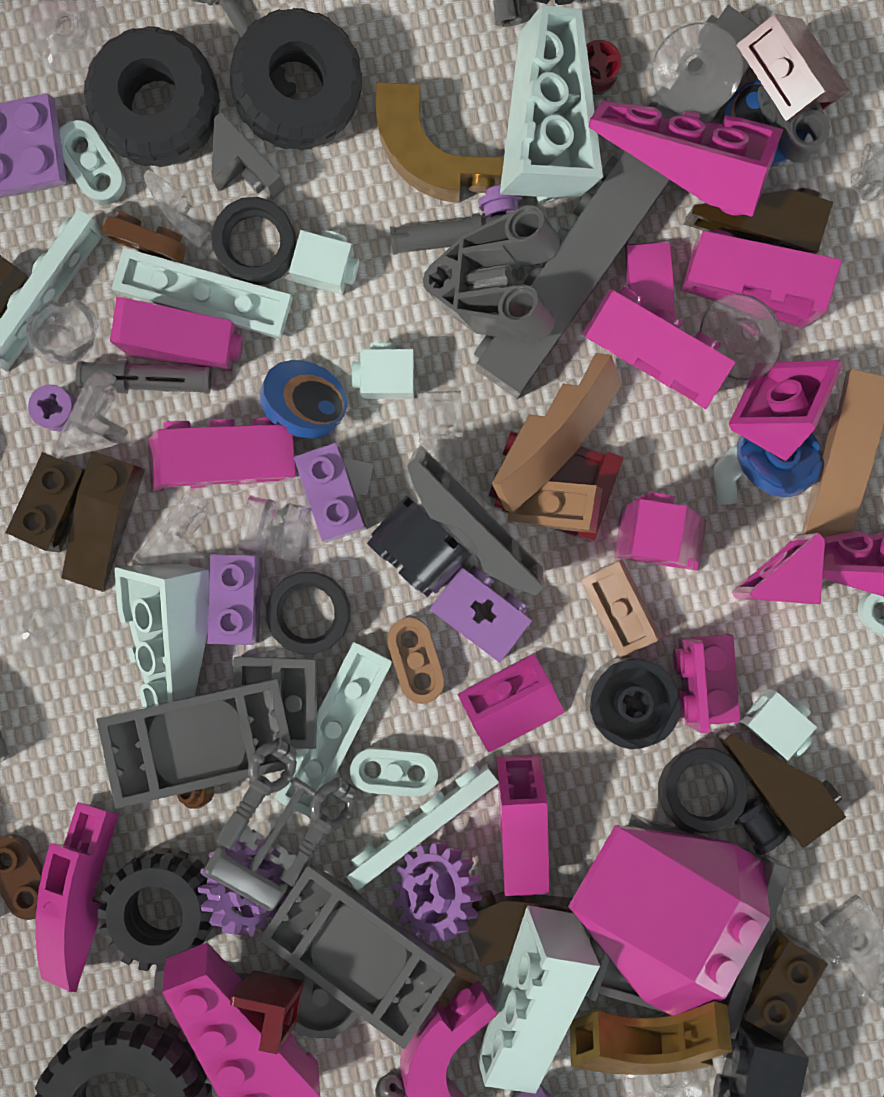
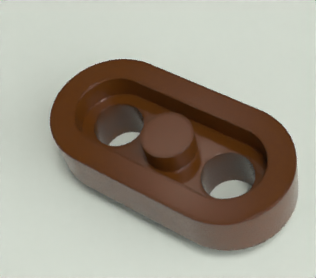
M117 211L115 217L105 216L99 232L105 238L141 253L182 264L188 248L180 243L182 239L180 234L161 226L157 227L156 232L141 227V220Z
M15 834L5 835L0 838V857L2 852L8 853L12 857V865L5 866L0 859V894L13 915L24 920L35 919L43 866L30 843L25 838ZM23 891H28L33 895V904H26L22 900Z

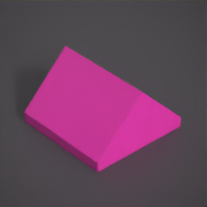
M841 361L757 363L730 419L729 426L731 430L786 461L815 430L843 367Z
M820 533L795 536L731 593L736 599L821 604L825 539Z

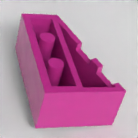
M712 229L709 232L702 231L695 241L680 291L803 329L827 312L842 260L736 238L729 232Z
M623 286L619 293L608 289L582 335L657 379V381L693 400L694 403L704 409H707L736 362L718 352L717 350L721 344L704 333L698 331L695 337H692L682 331L680 327L683 321L663 309H660L658 314L655 315L643 308L642 305L646 299Z
M267 417L252 419V426H235L234 419L208 421V427L191 428L190 421L164 422L163 429H157L147 440L151 492L165 491L164 487L190 486L191 489L205 488V485H244L288 481L296 477L293 436L286 432L287 427L281 424L278 425V422L275 425Z
M648 492L647 496L642 495L640 498H635L634 502L622 507L614 558L699 571L707 520L688 506L674 504L675 496Z

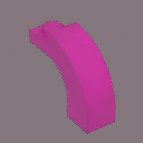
M479 980L469 988L462 989L456 993L450 1004L445 1008L437 1001L405 1050L402 1048L400 1067L407 1097H464V1094L446 1075L448 1064L455 1051L464 1042L498 1015L489 991Z

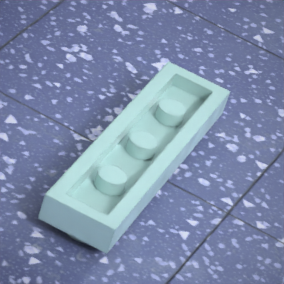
M77 209L72 217L67 218L61 224L55 242L47 253H43L37 258L29 279L8 300L7 310L0 318V368L7 372L102 238V235L99 233L101 226L80 209Z
M124 247L111 288L115 293L153 304L231 320L236 327L278 339L282 338L293 299L291 294Z
M355 641L353 642L317 713L316 749L298 750L294 777H297L316 791L324 784L332 782L393 660ZM290 782L285 788L276 793L274 800L287 806L297 788ZM304 793L294 810L311 818L310 805L313 796L310 797Z
M488 763L480 769L476 764L468 767L454 779L458 785L446 795H443L440 790L419 806L423 811L410 822L406 817L400 819L384 833L388 838L375 849L371 844H368L352 856L350 862L353 866L349 868L346 878L355 890L361 889L499 783L498 777Z

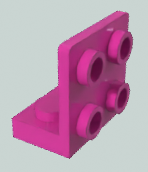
M728 634L678 638L679 648L673 649L672 657L674 672L676 675L681 674L682 692H678L681 705L679 719L684 718L685 725L699 733H710L711 724L740 722L734 636Z

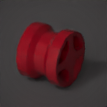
M594 40L587 43L586 47L589 69H593L599 74L597 76V74L590 71L592 94L600 95L608 92L614 86L622 62L621 54L614 44L606 40Z

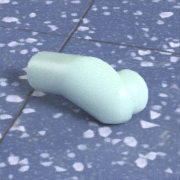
M737 445L729 448L713 469L717 506L739 503L736 480L743 474V471L737 459Z

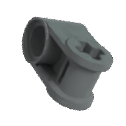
M760 86L758 88V101L762 114L770 126L783 129L779 141L781 152L791 162H808L816 155L829 136V121L820 103L811 104L792 120L786 121L764 86ZM796 131H806L811 135L813 142L802 141L797 136Z

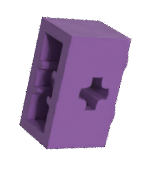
M333 443L295 456L294 460L322 542L328 543L366 530L367 527L339 446Z
M210 554L207 644L254 645L259 643L262 557Z
M474 565L469 572L461 567L430 607V610L501 663L532 622L531 619L524 615L529 607L509 592L502 598L491 590L490 586L494 580ZM488 599L493 603L490 611L495 616L490 622L484 618L479 623L474 621L472 618L476 612L470 606L475 600L479 603H484Z

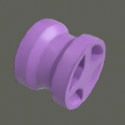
M48 384L39 387L32 393L28 402V411L33 421L51 431L63 432L69 430L76 425L80 418L81 408L78 399L74 394L57 385Z

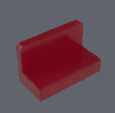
M253 970L232 994L231 1006L265 1013L259 1051L277 1055L297 1025L304 986L303 980Z

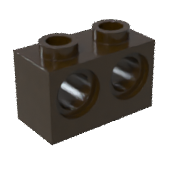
M42 452L5 533L44 551L61 552L70 533L77 493L85 469L57 456Z
M776 927L765 946L742 1017L784 1042L828 963L814 949Z

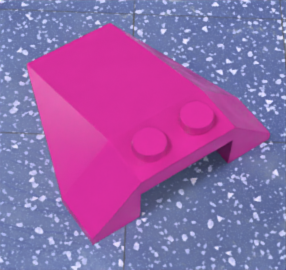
M620 825L614 826L568 906L639 997L671 1016L725 999L770 920L764 862L731 841Z

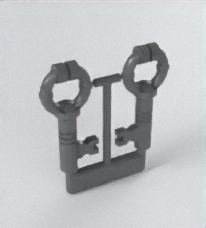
M281 738L265 743L251 755L248 768L250 779L248 783L250 787L243 796V800L240 801V805L237 806V810L233 812L216 839L223 846L217 847L204 868V874L207 877L268 911L275 909L288 888L287 883L293 887L295 886L325 835L342 828L352 819L356 805V788L340 777L324 784L317 791L297 777H294L297 766V749ZM268 754H272L286 763L285 770L280 774L281 777L273 782L259 773L260 764L264 762ZM291 782L297 790L250 866L247 867L226 855L224 847L232 850L237 841L244 842V845L254 851L257 849L258 846L254 844L256 839L262 841L264 836L247 826L250 821L249 819L252 818V814L256 812L255 809L259 807L265 796H270L271 793L282 790ZM306 793L310 797L313 796L310 805L311 826L305 834V838L302 839V843L299 844V848L295 850L294 854L276 844L274 849L277 850V853L275 855L270 853L268 857L269 860L278 865L281 864L284 868L279 877L284 882L276 884L257 873L256 870L300 799ZM330 793L345 802V807L340 812V816L334 820L321 814V804Z

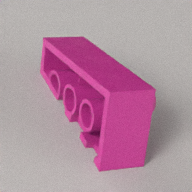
M208 942L165 959L162 993L218 1097H321L318 1061L310 1052L305 1053L296 1044V1037L292 1033L277 1055L259 1051L265 1013L230 1005L232 994L241 985L243 980Z

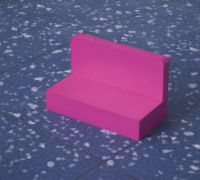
M535 654L457 694L474 729L488 752L500 748L564 713L556 692Z

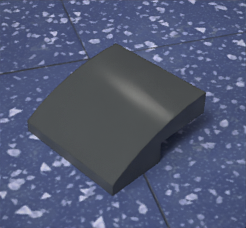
M234 657L233 687L277 678L291 745L296 749H316L317 659Z

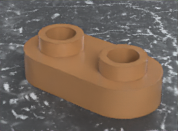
M407 617L400 619L390 628L387 643L402 692L412 702L419 704L430 703L441 694L444 687V676L430 630L424 622L417 618ZM413 631L417 634L418 643L414 647L403 645L401 637L404 632ZM421 672L428 674L431 678L430 685L424 689L418 688L414 683V677Z

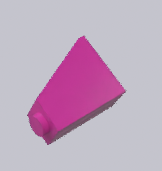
M116 297L110 342L130 357L198 367L211 366L213 369L232 371L234 360L239 361L241 358L243 335L238 334V328L231 320Z
M540 755L496 757L499 781L498 800L502 873L505 896L519 895L528 897L535 894H549L548 803Z

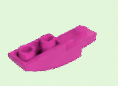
M77 802L64 845L50 843L43 866L36 909L35 940L41 979L69 992H77L99 922L98 908L104 903L92 898L119 814Z

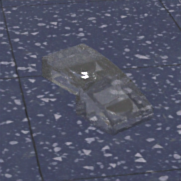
M148 169L143 177L161 211L178 233L194 249L208 258L213 251L212 236L185 217L192 207L186 196Z
M461 391L418 392L419 446L422 445L458 483H464Z

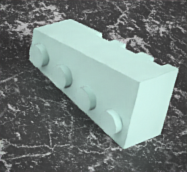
M542 5L519 33L500 187L501 195L578 199L603 178L598 134L588 127L590 118L595 110L582 9Z
M527 905L495 1002L498 1015L488 1023L477 1057L486 1087L536 1094L544 1076L548 1073L550 1064L600 968L590 944L589 935L586 934L582 923L573 913Z

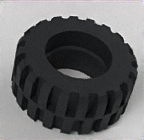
M120 1012L114 1021H111V1018L106 1015L95 1019L89 1028L84 1026L80 1028L48 1063V1067L40 1075L35 1086L37 1092L35 1097H86V1086L91 1078L105 1073H123L142 1081L150 1088L155 1097H213L212 1085L205 1083L207 1075L200 1062H196L194 1058L196 1054L189 1041L187 1040L184 1043L177 1037L181 1029L172 1023H169L165 1029L157 1025L158 1017L150 1014H145L141 1021L134 1020L135 1015L133 1012Z

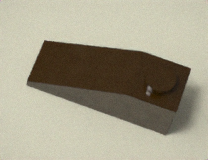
M787 189L761 194L752 217L744 214L730 215L723 212L719 207L707 203L696 204L686 216L684 225L707 232L712 229L723 230L733 234L736 238L817 254L833 201L823 199L822 194L813 189Z
M91 451L77 493L61 576L62 579L101 592L105 591L146 469Z
M724 730L716 734L730 756L741 767L744 775L757 793L764 796L767 800V807L780 825L786 826L789 830L791 840L803 849L846 818L838 806L843 800L828 780H824L821 783L820 780Z
M487 890L479 893L482 895L481 901L472 903V908L479 914L478 917L466 920L481 965L485 967L511 956L527 905L573 913L568 907L573 898L538 894L528 897L519 895L505 896L504 891L493 895L492 890Z

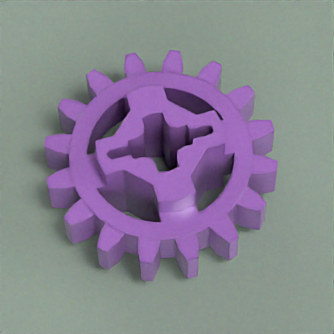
M256 839L254 844L258 847L255 851L244 845V842L237 841L232 850L224 847L226 855L249 867L253 860H249L247 856L254 859L266 839H262V841ZM271 847L256 872L276 884L283 883L284 881L279 877L284 868L281 864L278 865L268 859L270 853L273 855L277 853V850ZM210 852L209 858L212 857L214 852ZM201 868L200 873H201L204 877H207V876L204 874V868ZM207 877V884L198 887V892L207 894L208 900L201 905V910L214 912L209 923L213 926L222 927V932L226 934L254 936L255 930L265 931L268 926L267 918L273 919L278 911L276 907L274 910L268 911ZM284 894L279 903H283L287 898ZM234 907L235 911H241L242 916L237 915L231 908Z
M444 842L417 845V852L406 853L404 857L408 865L396 866L395 869L397 874L401 876V881L391 885V888L400 894V898L392 903L393 907H402L404 911L399 922L401 924L412 923L410 932L417 936L423 935L425 942L456 939V934L467 932L469 927L466 920L476 919L479 915L472 908V903L482 900V895L473 890V885L481 881L480 876H470L469 870L474 862L472 859L460 860L462 849L459 847L448 848V843ZM436 862L434 866L427 867L429 864ZM446 913L448 914L447 918L443 921H437L438 917H445Z

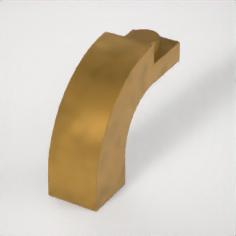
M376 82V116L382 147L393 168L408 184L430 197L459 203L460 186H469L468 189L472 192L485 193L488 188L501 185L504 158L449 154L437 148L427 138L420 123V84Z
M711 1002L674 1016L659 1018H632L597 1010L573 1019L570 1025L571 1067L595 1072L624 1075L686 1072L713 1066L712 1058L732 1052L728 1007L726 1004Z

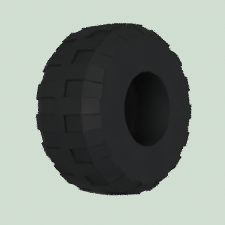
M303 8L278 9L269 12L258 20L256 19L247 27L243 36L239 38L230 65V87L237 112L255 135L262 140L274 144L276 147L307 150L333 140L351 121L358 107L362 91L360 58L347 33L333 23L330 18ZM286 62H300L308 65L318 74L322 88L309 98L292 99L282 95L274 87L270 74L278 66Z
M147 26L123 31L120 35L109 39L101 46L100 51L93 57L88 67L86 80H84L85 106L96 131L112 150L121 157L133 161L135 164L165 167L189 159L201 147L205 146L214 130V118L219 114L220 95L214 73L206 58L194 43L192 44L183 35L173 30L169 31L160 27ZM153 81H165L175 85L173 98L162 111L153 115H140L132 112V102L135 94L144 85Z

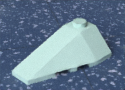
M186 564L114 567L118 613L121 624L129 622L135 647L128 649L131 663L137 662L145 683L139 690L142 707L195 696L208 633L209 570Z

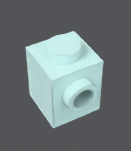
M300 230L289 270L293 282L343 295L346 283L354 284L359 267V259L354 258L352 244L346 242L347 238L333 231L323 230L321 235Z
M374 342L370 344V349H360V361L352 362V387L360 388L362 399H414L413 349H396V344L391 342Z
M766 689L740 718V723L777 756L787 761L792 756L796 758L807 750L813 741L810 735L817 728L807 719L811 711L799 700L791 695L786 700L778 692Z

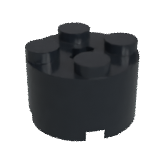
M407 495L371 533L372 538L367 542L368 546L396 569L402 564L403 567L398 573L426 597H429L432 592L437 594L472 555L440 524L430 519L428 514Z
M638 657L614 658L602 665L593 674L586 689V713L591 723L607 740L619 747L633 750L657 744L671 734L679 720L681 705L675 683L667 671L650 661ZM638 691L636 698L641 702L638 709L631 707L626 713L627 706L623 703L624 697L626 695L633 696Z

